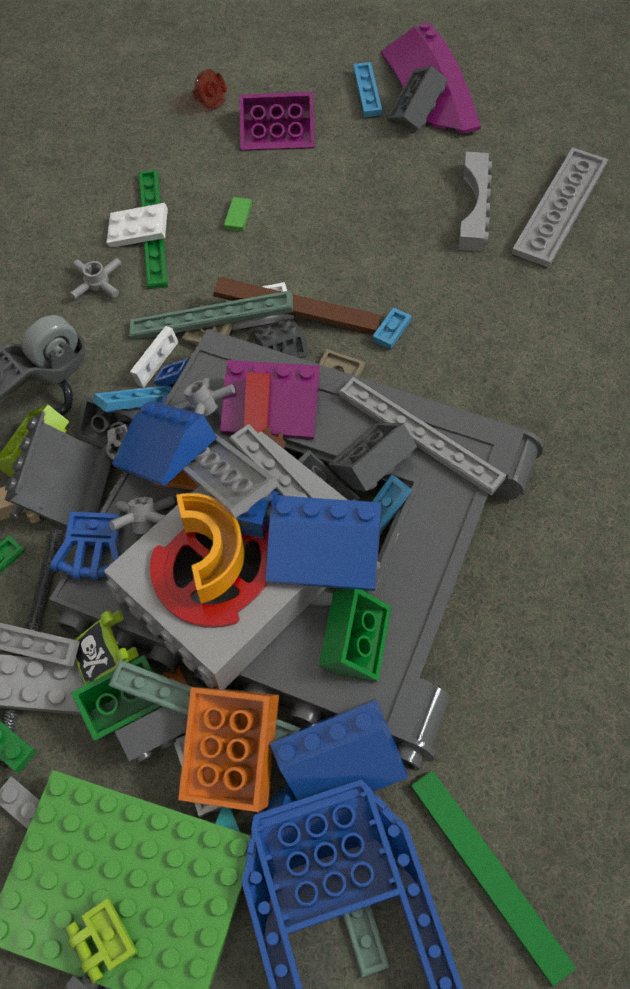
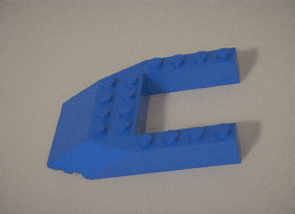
M362 779L253 816L242 885L270 989H303L288 935L397 897L428 989H463L408 827L371 791V788Z

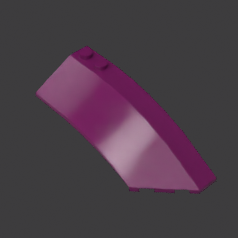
M422 23L420 26L413 27L381 51L383 58L393 70L402 89L413 70L432 66L448 79L444 85V91L435 101L434 109L429 112L426 118V122L431 123L432 127L444 130L451 127L455 128L458 133L481 130V125L463 74L448 45L431 23Z

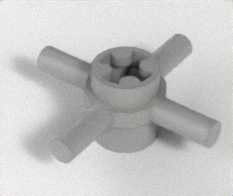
M116 258L103 268V265L98 261L83 264L80 260H75L73 266L84 274V283L70 292L72 298H78L88 289L94 292L105 290L112 297H117L119 291L108 283V274L119 267L121 261Z
M204 378L203 381H196L185 389L184 395L188 401L173 407L187 411L192 410L205 417L217 409L218 403L216 400L234 394L235 388L231 384L213 391L210 389L211 379Z
M171 496L153 503L151 497H138L130 500L128 503L119 501L116 505L117 509L127 514L110 521L109 527L114 531L132 523L134 533L146 534L165 517V515L157 512L173 506L175 501Z

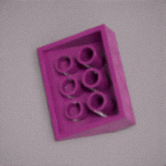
M313 92L239 95L241 150L315 148Z
M238 360L227 361L224 387L232 384L235 388V393L223 398L221 433L235 434L244 428L246 373H270L268 426L271 427L270 434L275 436L278 432H281L284 438L314 439L320 390V366Z

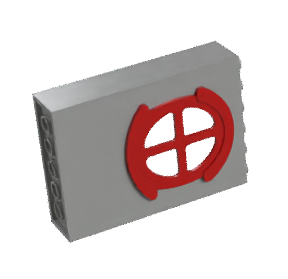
M261 431L258 433L318 498L347 500ZM199 486L192 492L210 496ZM177 505L104 570L108 578L106 584L113 591L111 593L120 604L125 602L130 607L128 610L137 620L142 618L147 623V629L155 637L160 635L165 640V646L173 654L180 653L183 657V663L191 671L195 669L199 671L202 675L200 677L201 680L209 688L225 689L326 587L266 582L268 525L264 539L241 535L243 546L249 541H255L261 550V564L255 579L251 583H246L238 576L233 585L240 593L229 601L210 605L194 602L191 596L197 591L195 580L193 579L184 588L177 587L173 576L174 564L179 552L185 546L191 547L203 559L210 551L196 539L197 532H185L179 506Z

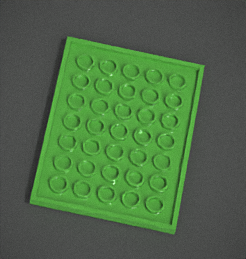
M52 770L0 894V948L83 978L84 973L80 967L82 961L76 949H71L68 942L70 937L65 928L74 922L77 923L80 931L86 928L81 916L108 898L111 900L138 953L113 971L108 970L105 962L101 963L98 967L103 978L96 982L97 984L109 989H210L243 889L242 879L250 835ZM89 938L86 943L92 955H95L99 950L93 938Z

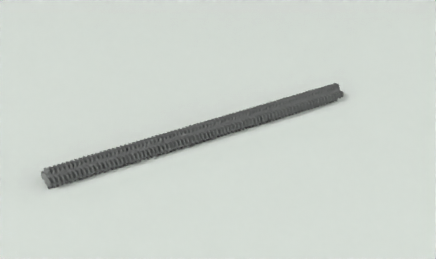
M51 529L25 629L41 630L39 628L41 627L40 624H42L40 621H43L41 618H44L42 615L45 613L43 610H46L44 608L46 607L45 604H47L45 601H48L46 600V598H49L47 593H50L48 590H51L49 587L51 588L50 585H52L50 582H53L51 579H53L54 575L52 574H55L50 569V564L59 547H61L60 545H62L60 543L63 542L61 539H63L64 535L62 534H65L62 530ZM5 709L2 723L9 729L16 730L13 726H17L14 723H17L15 720L18 719L15 717H19L17 714L20 713L17 709ZM0 759V767L6 768L3 765L7 764Z

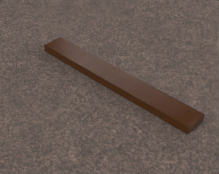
M218 277L213 297L235 301L282 291ZM292 294L293 312L284 313L373 335L379 327L381 318L379 314Z

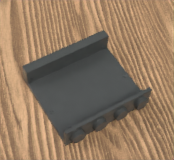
M42 411L36 417H31L27 423V436L21 441L19 446L21 450L20 456L16 458L12 466V470H15L13 477L8 480L5 486L7 491L5 500L67 528L70 511L97 513L112 459L107 454L106 446L98 450L44 423L45 412Z

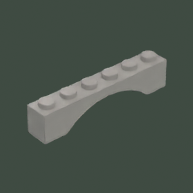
M466 152L463 179L474 191L477 204L469 216L461 221L458 250L483 251V245L488 244L489 232H485V230H488L489 217H486V215H489L490 203H487V201H490L491 189H487V187L491 185V175H488V173L491 174L492 169L489 153Z

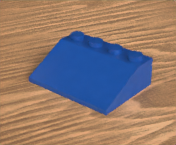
M154 401L147 402L134 415L112 464L115 468L165 486L207 448L217 436L202 414Z
M273 495L269 524L266 582L375 591L381 502Z
M376 698L281 736L270 743L280 771L297 800L361 779L373 792L409 777Z

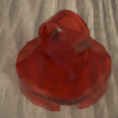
M208 69L197 75L195 89L192 90L195 100L199 99L205 107L211 109L221 106L226 100L224 97L225 92H227V86L220 73H215L213 69Z

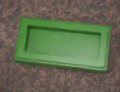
M233 197L224 223L225 230L244 232L252 207V199Z

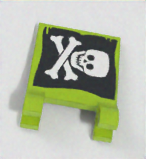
M110 610L105 611L101 614L98 622L75 639L80 641L75 660L85 685L114 671L119 660L130 663L139 657L136 647H132L128 651L125 648L119 650L111 627L124 620L121 610H117L113 614H111Z

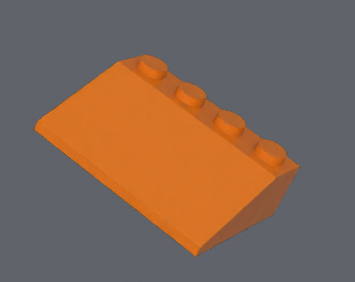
M191 687L178 800L259 812L268 807L273 751L270 743L275 740L279 695Z

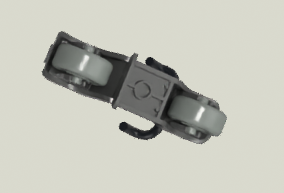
M58 315L42 317L27 329L22 339V345L10 343L0 347V403L26 381L35 380L58 384L64 393V404L59 408H54V410L62 416L70 411L73 405V392L66 378L78 370L85 356V343L80 334L63 317Z

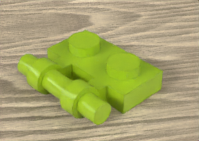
M108 898L81 916L86 928L80 931L76 922L65 928L70 937L68 942L71 949H76L82 961L80 967L84 975L88 974L92 984L103 978L98 967L101 963L105 962L108 970L113 971L138 953L111 900ZM91 937L99 950L95 955H92L86 943Z

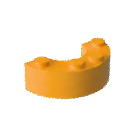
M195 493L178 494L176 497L185 532L201 533L213 541L210 553L201 562L191 565L196 589L202 604L222 595L239 576L244 562V546L237 519L224 509L216 499Z

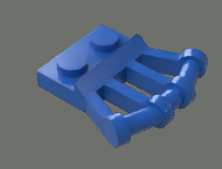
M70 511L65 541L52 559L50 569L55 572L61 571L71 575L73 579L91 577V580H99V578L106 576L104 570L109 565L100 567L103 547H110L113 562L119 557L117 550L119 529L112 531L109 527V522L121 517L120 514ZM73 545H77L74 566L64 562ZM86 546H95L91 567H82Z

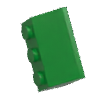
M341 589L334 591L319 666L337 675L374 682L379 681L391 606L363 590Z
M145 655L129 663L154 673ZM114 671L71 692L94 741L162 705L109 686Z

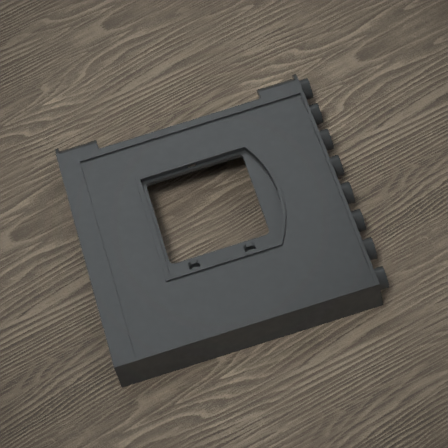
M209 329L206 330L164 402L165 405L176 406L188 401L184 395L185 389L196 381H203L204 378L211 379V390L215 391L223 388L228 360L320 366V390L314 439L283 437V440L286 441L284 449L302 455L310 450L320 461L329 464L378 422L339 397V391L354 377L506 474L505 480L493 495L508 500L516 499L519 494L523 495L535 459L539 458L544 451L542 440L534 433L525 429ZM223 398L216 400L218 403L217 409L210 415L205 416L213 432L232 445L229 437L233 434L220 432ZM417 447L411 452V456L408 459L399 462L394 467L392 473L383 476L379 480L386 483L389 477L393 475L412 489V492L397 511L377 561L380 563V568L376 571L375 591L364 590L391 606L379 681L374 682L341 676L319 666L333 594L322 591L229 684L243 691L279 695L278 704L291 709L288 718L303 728L376 698L405 768L413 771L419 770L422 761L432 762L435 759L436 753L433 750V746L450 701V696L444 690L433 686L432 682L420 678L488 497V493ZM124 471L100 513L124 516L127 513L118 510L116 507L119 501L128 503L130 500L138 497H151L153 503L171 496L175 504L157 512L166 516L178 505L176 495L192 493L194 490L156 486L152 481ZM132 523L119 529L117 545L119 557L144 535L134 533ZM198 533L196 539L211 551L213 541L206 535ZM86 546L82 567L92 566L95 546ZM189 546L181 549L174 564V582L179 588L186 587L194 579L191 565L203 560ZM103 547L100 567L113 563L110 547ZM74 556V558L72 559V561H71V563H70V564L73 565V566H74L75 556ZM243 562L239 577L246 583H251L257 576L260 567ZM64 573L49 599L61 616L57 622L60 628L78 637L98 622L101 614L105 611L110 610L111 614H113L115 611L121 610L124 620L111 627L119 650L125 648L128 651L132 647H136L150 653L147 657L148 662L167 673H175L178 665L188 668L183 663V657L180 653L173 654L165 646V640L160 635L155 637L147 629V623L142 618L137 620L128 610L130 607L125 602L120 604L111 594L113 591L106 584V581H108L107 576L101 577L99 580H91V577L73 579V576ZM232 584L222 595L202 604L210 605L229 601L237 597L240 591ZM196 591L191 596V599L201 604L198 592ZM195 669L194 671L196 672L193 680L204 688H209L201 680L200 677L202 675Z

